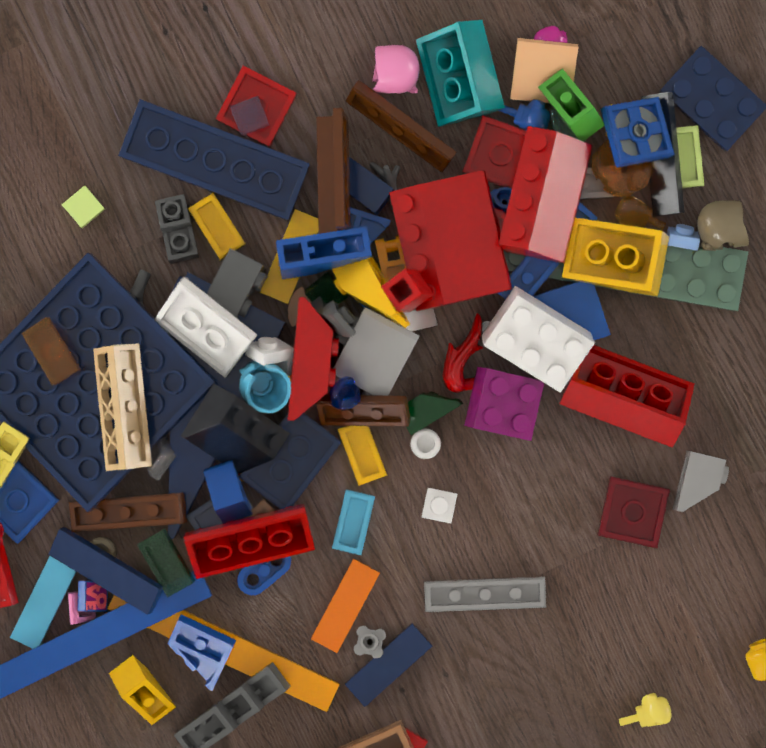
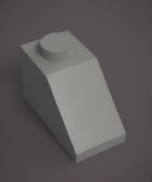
M686 451L673 509L684 512L718 491L720 485L725 484L728 478L729 467L725 466L726 460Z

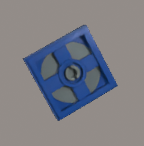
M659 97L608 105L600 109L616 168L666 159L675 155Z

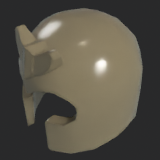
M740 200L713 201L701 209L697 218V230L702 240L699 243V247L703 248V250L716 251L723 250L724 243H728L733 248L749 245L748 233L743 223V206Z

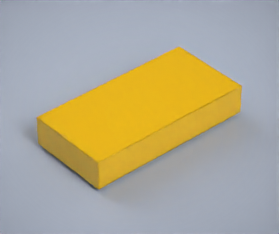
M214 193L188 208L220 260L226 257L230 248L236 251L246 245Z
M345 426L338 429L359 486L387 476L369 426Z

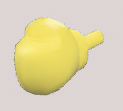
M655 693L647 694L642 698V705L635 707L637 714L620 718L619 723L621 726L639 721L642 728L667 724L672 717L671 708L666 698L657 697Z

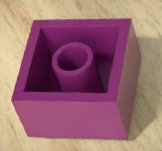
M477 367L464 426L531 441L544 382L489 368Z

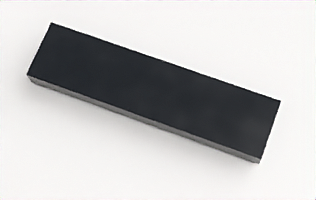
M673 92L641 96V100L659 97L675 154L670 158L648 162L653 217L685 213Z

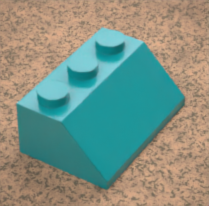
M483 20L457 22L416 39L438 127L481 117L505 108Z

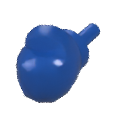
M535 99L528 106L520 104L518 110L508 106L498 110L514 116L513 123L519 125L524 130H527L528 126L547 129L551 116L550 112L545 108V103Z

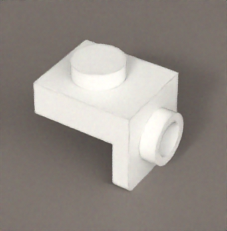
M276 337L259 338L258 341L252 342L245 351L246 356L262 366L274 363L287 376L292 375L294 348Z

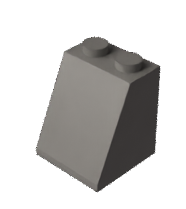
M365 307L354 328L356 334L349 337L333 368L336 369L337 377L335 382L349 390L352 385H355L363 390L361 395L388 396L420 336Z

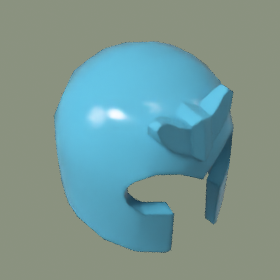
M250 361L239 370L240 374H242L239 383L240 395L254 409L259 412L273 413L281 410L287 404L291 394V382L279 366L274 363L262 366L256 361Z

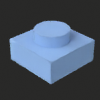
M677 224L676 228L668 226V246L698 251L700 236L697 231H694L693 227L684 224Z

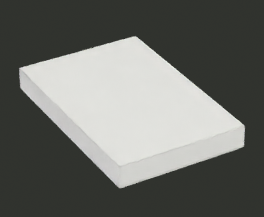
M185 277L178 283L155 318V321L169 334L225 378L257 336L256 333Z

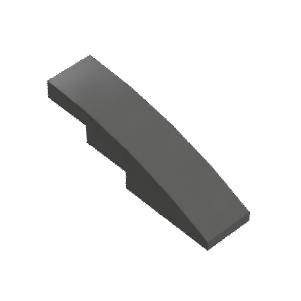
M272 662L175 733L174 737L183 748H209L235 730L241 723L259 712L265 705L287 691L291 686Z

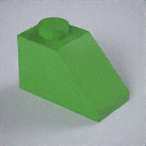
M563 68L538 87L578 140L584 142L605 126L595 107Z

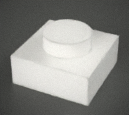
M428 487L422 518L451 524L457 493Z

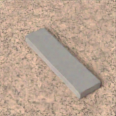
M544 576L424 581L425 612L546 608Z

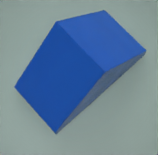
M233 460L204 469L214 511L223 523L253 515Z

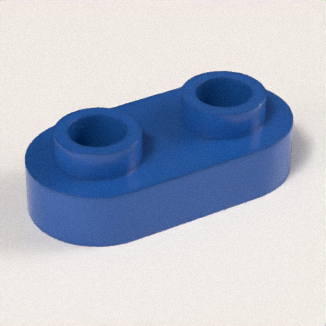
M291 556L282 558L280 565H273L271 561L244 567L237 579L239 588L247 595L262 593L289 570L292 562ZM250 574H256L259 577L257 584L252 585L248 582Z

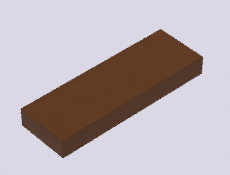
M325 395L316 402L320 425L409 427L411 420L407 396Z

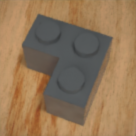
M230 248L207 295L237 319L239 316L244 318L252 304V301L248 299L249 296L253 295L255 290L260 292L268 277L264 273L266 268L264 265Z

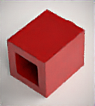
M403 269L381 286L397 312H411L434 295L417 269Z

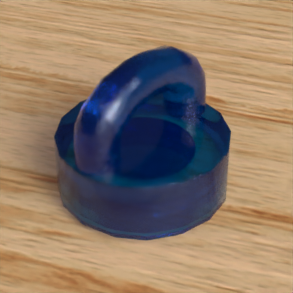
M350 376L341 378L329 392L331 404L337 409L353 408L361 400L359 387Z

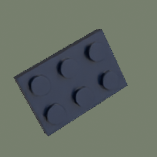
M702 45L659 91L660 93L673 92L674 106L696 126L698 125L725 152L732 147L766 109V104Z

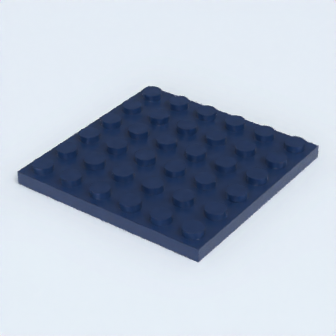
M89 252L0 343V421L2 423L6 422L30 438L26 449L87 512H91L132 470L106 471L93 349L112 345L139 344L150 451L199 402L212 385L217 383L184 347L155 321V318L103 264ZM105 354L106 367L108 368V356ZM109 388V398L111 399V388ZM112 419L113 429L115 428L114 419ZM116 449V450H115L116 464H119V462H118V452H117V449Z

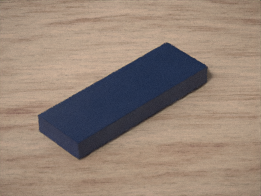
M411 623L383 648V655L380 658H372L345 682V686L365 707L432 647V644Z

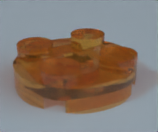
M608 139L596 149L592 157L593 174L596 180L600 179L601 183L605 186L603 189L607 193L617 197H628L648 185L652 171L651 161L628 165L627 170L623 173L621 167L616 168Z

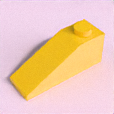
M373 257L332 269L336 277L333 282L341 294H349L359 303L405 328L410 325L404 312H397L381 288L387 281Z

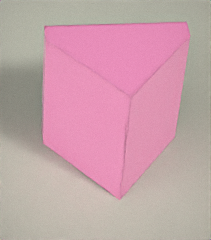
M78 591L67 592L70 624L89 622L96 618V612L77 611Z

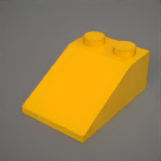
M575 218L562 278L658 297L669 236L660 230Z

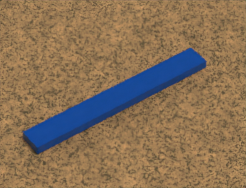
M194 571L163 585L164 588L156 606L149 615L126 603L0 664V699L211 597L212 592L205 578L196 579Z

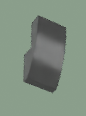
M185 195L156 200L157 215L169 263L173 264L199 258Z
M320 296L311 302V305L334 333L343 337H352L356 334L352 323L355 321V318L346 306L340 308L334 300L327 304Z

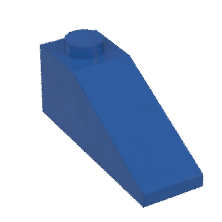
M367 226L276 240L282 280L314 275L372 257Z

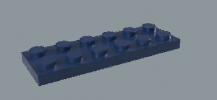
M141 99L138 102L118 155L126 160L287 221L290 220L310 167V163Z

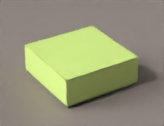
M85 185L62 204L82 229L105 210Z

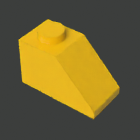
M134 655L109 673L121 698L151 725L176 708L155 677Z

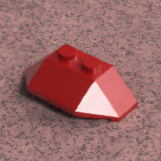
M299 297L288 411V420L295 421L328 393L329 387H335L336 369L331 368V357L338 356L339 338H333V330L305 297Z

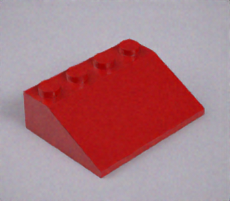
M485 170L389 192L406 269H417L434 294L415 308L416 311L433 309L512 290L504 250L499 245L500 233Z

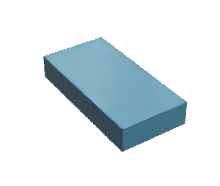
M346 489L332 549L357 555L362 554L375 496Z

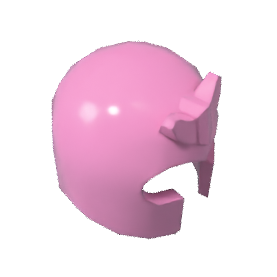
M403 45L376 46L373 82L377 83L372 90L376 93L386 94L418 93L416 82L419 77L420 66L415 52Z

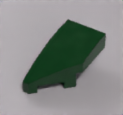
M432 391L428 394L422 393L408 401L411 420L409 427L406 426V428L413 435L456 409L463 402L457 398L451 399L440 396Z

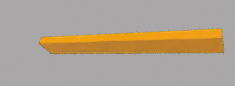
M114 595L108 610H114L127 602ZM185 610L147 627L170 638L182 614L235 639L236 642L225 665L252 677L273 662L291 686L285 693L325 712L328 711L340 683Z

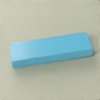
M49 557L10 636L11 639L32 649L42 644L73 581L76 571L55 558Z

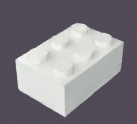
M517 286L512 289L482 334L485 347L560 393L595 344L591 332Z

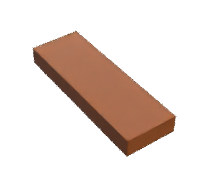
M353 558L311 640L338 653L380 572Z

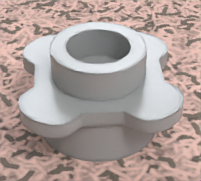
M360 626L356 632L358 641L354 645V652L357 655L369 654L373 658H380L383 655L382 645L383 640L386 638L385 631L383 629L371 630L367 626ZM368 639L373 641L372 645L367 644Z

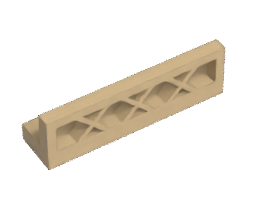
M139 344L95 348L93 353L106 471L152 466ZM105 354L108 356V368L106 367ZM109 388H111V399L109 398ZM112 419H114V424H115V428H114V429H113V427H112ZM116 449H117V452H118V462H119V464H116V456H115V450H116Z

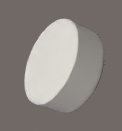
M421 429L414 433L410 445L417 457L430 459L439 452L441 441L438 434L433 430Z

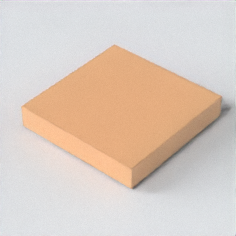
M517 38L510 99L523 101L535 99L549 103L538 87L562 68L574 82L578 44Z

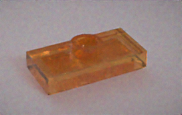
M50 317L44 318L21 333L52 386H56L81 370Z

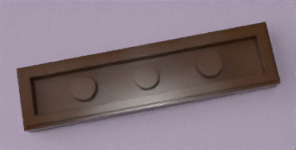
M360 80L353 86L346 99L349 105L443 173L457 153L455 150Z
M184 492L106 498L91 512H87L77 501L69 502L72 532L187 523Z

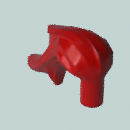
M478 313L475 315L472 328L463 343L456 348L452 343H449L444 362L443 381L445 386L455 393L472 390L475 377L464 379L463 371L469 357L476 351L483 349L482 346L478 345L482 333V319Z

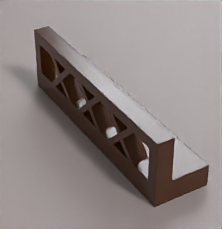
M333 108V116L316 117L319 234L351 229L348 117L342 108Z

